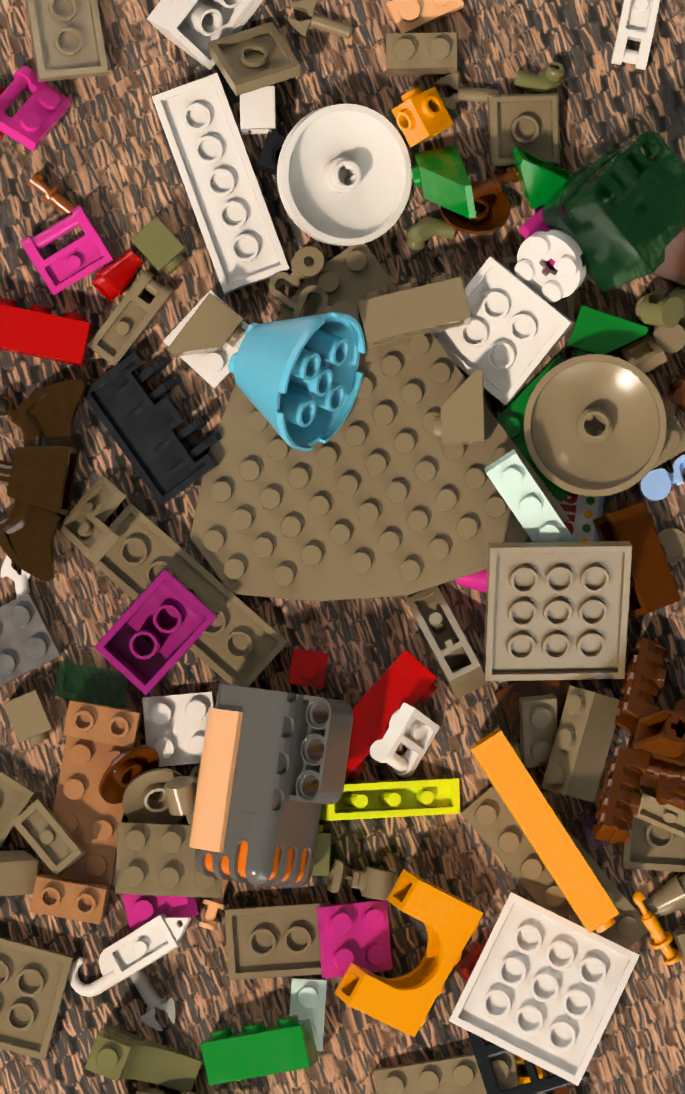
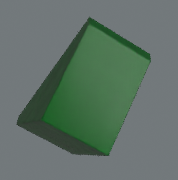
M515 146L512 155L520 177L519 181L523 196L531 209L580 192L582 187L574 174Z

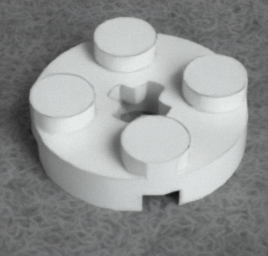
M551 229L548 232H535L521 244L517 254V264L514 269L516 276L521 281L525 282L547 301L554 303L561 298L568 297L581 286L586 276V265L582 266L580 256L583 253L577 242L568 234ZM550 258L555 261L554 268L558 271L550 270L545 261H548Z

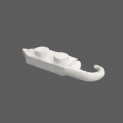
M162 914L103 950L99 957V966L103 976L90 984L82 983L78 977L79 967L84 962V959L79 957L71 966L69 973L70 985L75 992L86 997H93L103 993L181 946L180 940L191 918L166 917L165 914ZM180 920L183 922L182 927L179 925Z

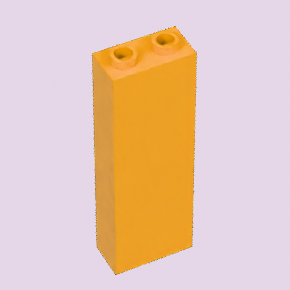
M497 728L470 745L468 749L585 929L589 933L596 930L599 934L616 923L614 917L620 914L503 732Z

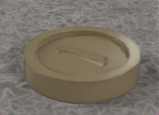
M667 528L657 534L659 542L665 549L667 563H676L685 557V534L681 530Z

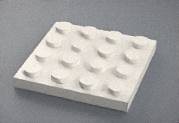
M511 892L449 1022L578 1086L640 955L594 932L589 933L584 927Z

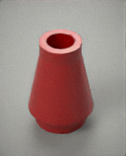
M128 249L123 255L95 273L96 278L92 281V284L109 301H113L116 296L120 298L137 270L143 265V262L133 251Z

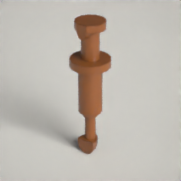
M36 172L26 185L29 187L33 185L45 195V198L42 200L44 204L49 201L65 216L72 214L71 209L76 206L57 191L60 186L56 184L51 188L42 180L44 177L39 172ZM93 224L95 229L98 230L99 228L95 224Z

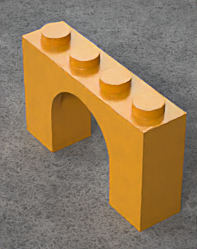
M403 869L386 900L400 911L424 923L428 935V944L423 959L414 970L398 978L378 976L351 962L334 994L348 1006L415 1037L419 1028L426 1022L428 1012L435 999L442 993L445 981L453 967L460 961L462 951L469 938L477 930L483 912L465 900Z

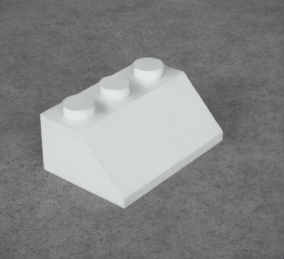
M160 0L147 20L167 39L211 70L216 63L209 54L208 42L240 32L263 0Z

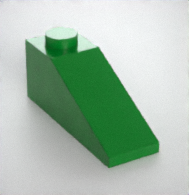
M456 145L415 153L417 166L411 167L414 187H421L424 198L469 219L476 218L472 185Z

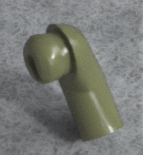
M425 217L408 229L406 242L409 248L421 250L424 248L425 241L433 236L453 240L455 228L443 219Z

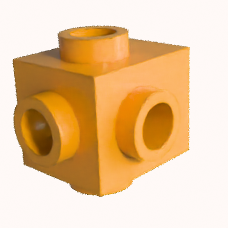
M418 87L401 96L403 103L391 110L410 148L454 125L435 87L421 92Z

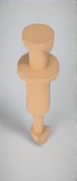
M222 879L221 898L203 899L202 904L208 905L203 922H199L198 926L215 931L217 922L214 920L218 909L225 910L226 907L222 905V900L229 880Z

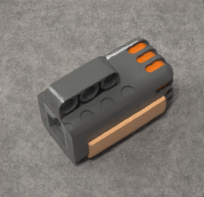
M218 684L215 708H209L189 844V847L195 848L194 860L200 873L208 877L240 883L285 888H298L304 886L310 880L313 871L322 804L331 805L338 802L344 790L353 724V710L348 702L274 690Z

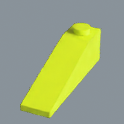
M459 778L345 781L342 797L339 801L331 805L322 804L320 819L337 821L459 814Z

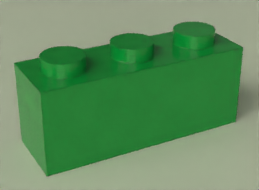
M297 1015L280 1018L277 1020V1025L265 1027L263 1021L243 1026L244 1031L232 1033L231 1028L214 1030L210 1032L211 1037L200 1043L209 1086L310 1068L319 1061L310 1019L298 1020Z

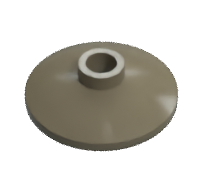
M155 768L144 771L133 778L125 788L122 798V805L127 818L132 823L175 825L186 815L175 816L170 814L164 785L168 781L183 775L172 769ZM160 791V793L156 795H151L154 792Z

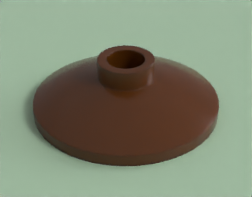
M470 181L471 185L479 183L478 181ZM491 192L475 199L476 218L469 219L440 206L444 220L453 228L468 234L494 232L500 229L510 216V202L503 192L498 195Z
M140 745L117 756L101 778L99 785L100 796L110 804L122 803L125 788L133 778L144 771L158 768L159 755L157 751L151 746Z

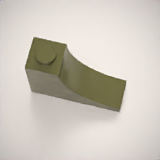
M104 1023L96 1036L84 1069L115 1081L122 1079L139 1080L179 1092H191L203 1060Z

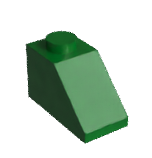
M581 305L566 349L573 351L572 357L588 354L609 355L643 338L647 334L649 327Z

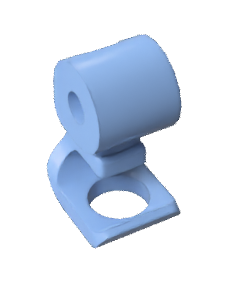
M685 454L679 456L672 463L671 472L658 468L651 470L640 480L638 486L641 496L649 501H659L670 493L673 484H676V486L684 484Z

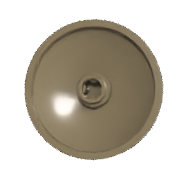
M581 355L568 359L552 368L541 378L532 391L524 415L525 442L537 468L556 486L582 496H608L634 486L654 467L666 439V411L657 388L636 366L610 355Z

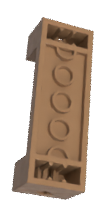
M77 699L69 700L63 736L67 737L52 813L84 850L85 854L60 876H55L43 862L41 873L36 876L30 912L99 925L105 920L115 867L114 862L117 857L118 822L123 823L125 812L122 803L110 804L100 796L99 785L103 774L117 756L137 746L143 717L142 711Z

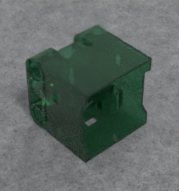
M653 131L644 132L627 141L619 150L610 149L590 159L546 203L542 211L543 221L550 230L562 231L577 242L583 253L580 256L582 266L586 265V273L602 292L651 274L665 261V247L685 228V164L673 153L658 133ZM641 147H642L643 150L645 151V155H643V153H642V151H641ZM562 207L565 209L567 217L564 216Z

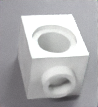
M266 86L240 95V129L242 135L268 134L269 131L276 133L275 86Z

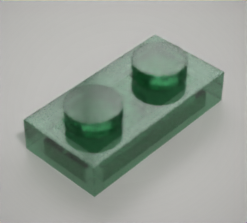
M60 661L54 696L123 709L129 679L121 672Z

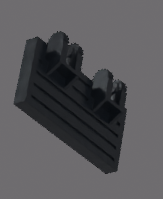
M138 350L131 353L90 384L86 389L84 397L156 500L163 506L219 465L211 453L206 454L199 460L196 458L210 449L222 437L219 432L212 433L194 448L186 439L207 425L210 420L206 414L194 420L181 431H176V428L184 423L187 418L171 396H166L158 403L156 401L179 385L182 380L178 375L171 376L153 391L146 381L166 369L169 361L166 357H162L137 375L135 371L147 363Z

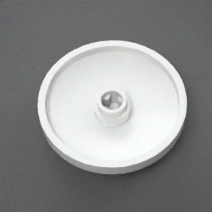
M357 104L325 106L303 117L292 128L282 145L277 164V184L280 198L293 222L315 240L337 246L364 244L386 233L403 213L412 185L411 159L406 144L398 130L380 113Z

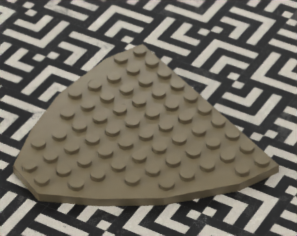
M364 243L349 246L327 262L318 276L304 279L291 300L297 303L305 287L317 285L328 294L330 306L337 302H343L355 308L359 315L357 301L363 300L364 294L381 290L385 295L398 292L391 277ZM310 298L303 317L317 314V301ZM285 306L276 321L293 319L294 310ZM429 333L367 348L366 345V353H360L358 367L359 371L364 372L363 379L348 417L325 444L322 442L316 443L312 446V451H300L290 447L235 383L217 429L222 439L212 445L209 453L213 455L219 465L202 478L190 538L226 588L235 595L311 602L408 596L487 570L488 543L533 542L484 470L485 467L513 449L561 520L566 523L570 518L485 404V444L442 445L441 437H435L434 416L441 415L440 406L459 388L466 378L434 335Z

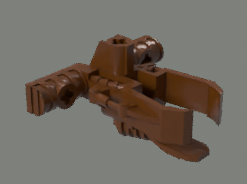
M644 637L637 640L633 653L628 655L627 661L629 664L625 670V679L621 689V693L624 694L623 700H619L618 708L620 709V714L616 715L615 724L630 732L627 748L615 747L613 756L616 757V761H606L605 769L608 772L607 776H603L602 784L604 786L599 795L595 818L598 819L597 826L593 825L592 829L594 839L607 840L608 843L613 844L616 842L624 844L630 841V831L633 828V823L641 803V785L655 789L656 801L660 805L670 804L685 810V699H680L673 710L665 709L659 711L660 707L655 706L665 682L666 669L664 667L666 660L664 658L667 657L668 650L657 641L652 642Z

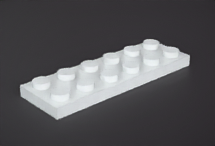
M218 73L152 96L224 295L271 278L279 272L290 271Z

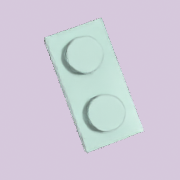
M292 977L289 1016L297 1015L298 1020L310 1019L316 1050L323 1051L327 979Z

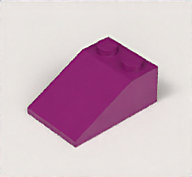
M165 568L94 648L139 690L147 695L176 665L218 616Z

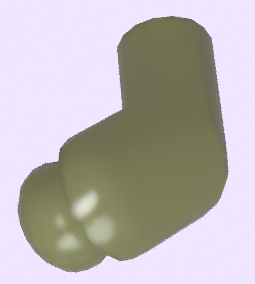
M554 61L549 63L548 67L537 75L518 70L513 87L536 94H547L562 84L565 79V68L561 63Z

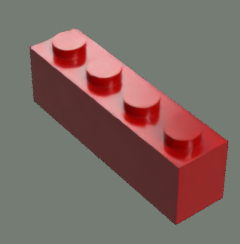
M0 298V350L85 367L89 348L87 345L90 342L93 329L90 322H85V315L65 312V317L51 315L52 309L48 307L31 305L30 310L18 308L17 301Z
M406 649L352 707L353 724L345 780L349 778L353 782L366 768L362 761L370 753L371 745L375 741L383 739L389 728L392 715L401 708L404 702L413 706L419 699L424 703L437 689L433 684L437 677Z

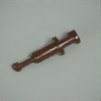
M511 165L505 169V173L498 176L494 172L487 173V179L472 185L474 200L491 192L498 195L502 192V185L510 181L513 183L519 182L520 177L516 168Z

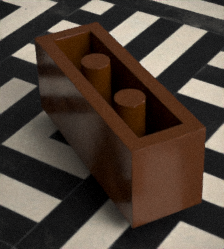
M644 501L593 520L601 541H630L632 544L628 612L630 619L681 600L678 593V583L671 574L666 561L665 549L658 540L653 526V517L649 510H647Z

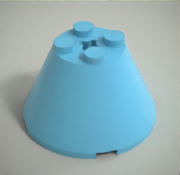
M342 312L323 313L262 324L253 322L247 327L245 337L238 352L231 356L228 368L234 374L238 388L290 447L300 451H312L313 445L318 442L325 444L336 434L355 403L364 372L358 370L360 353H366L365 338L358 321L351 315Z

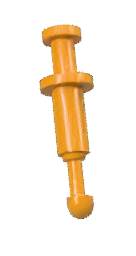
M636 891L633 895V901L641 910V920L652 937L650 941L651 947L655 950L661 949L664 954L663 961L666 965L675 964L680 960L681 955L670 945L673 935L671 932L663 930L654 912L648 911L644 905L643 900L645 896L643 893Z

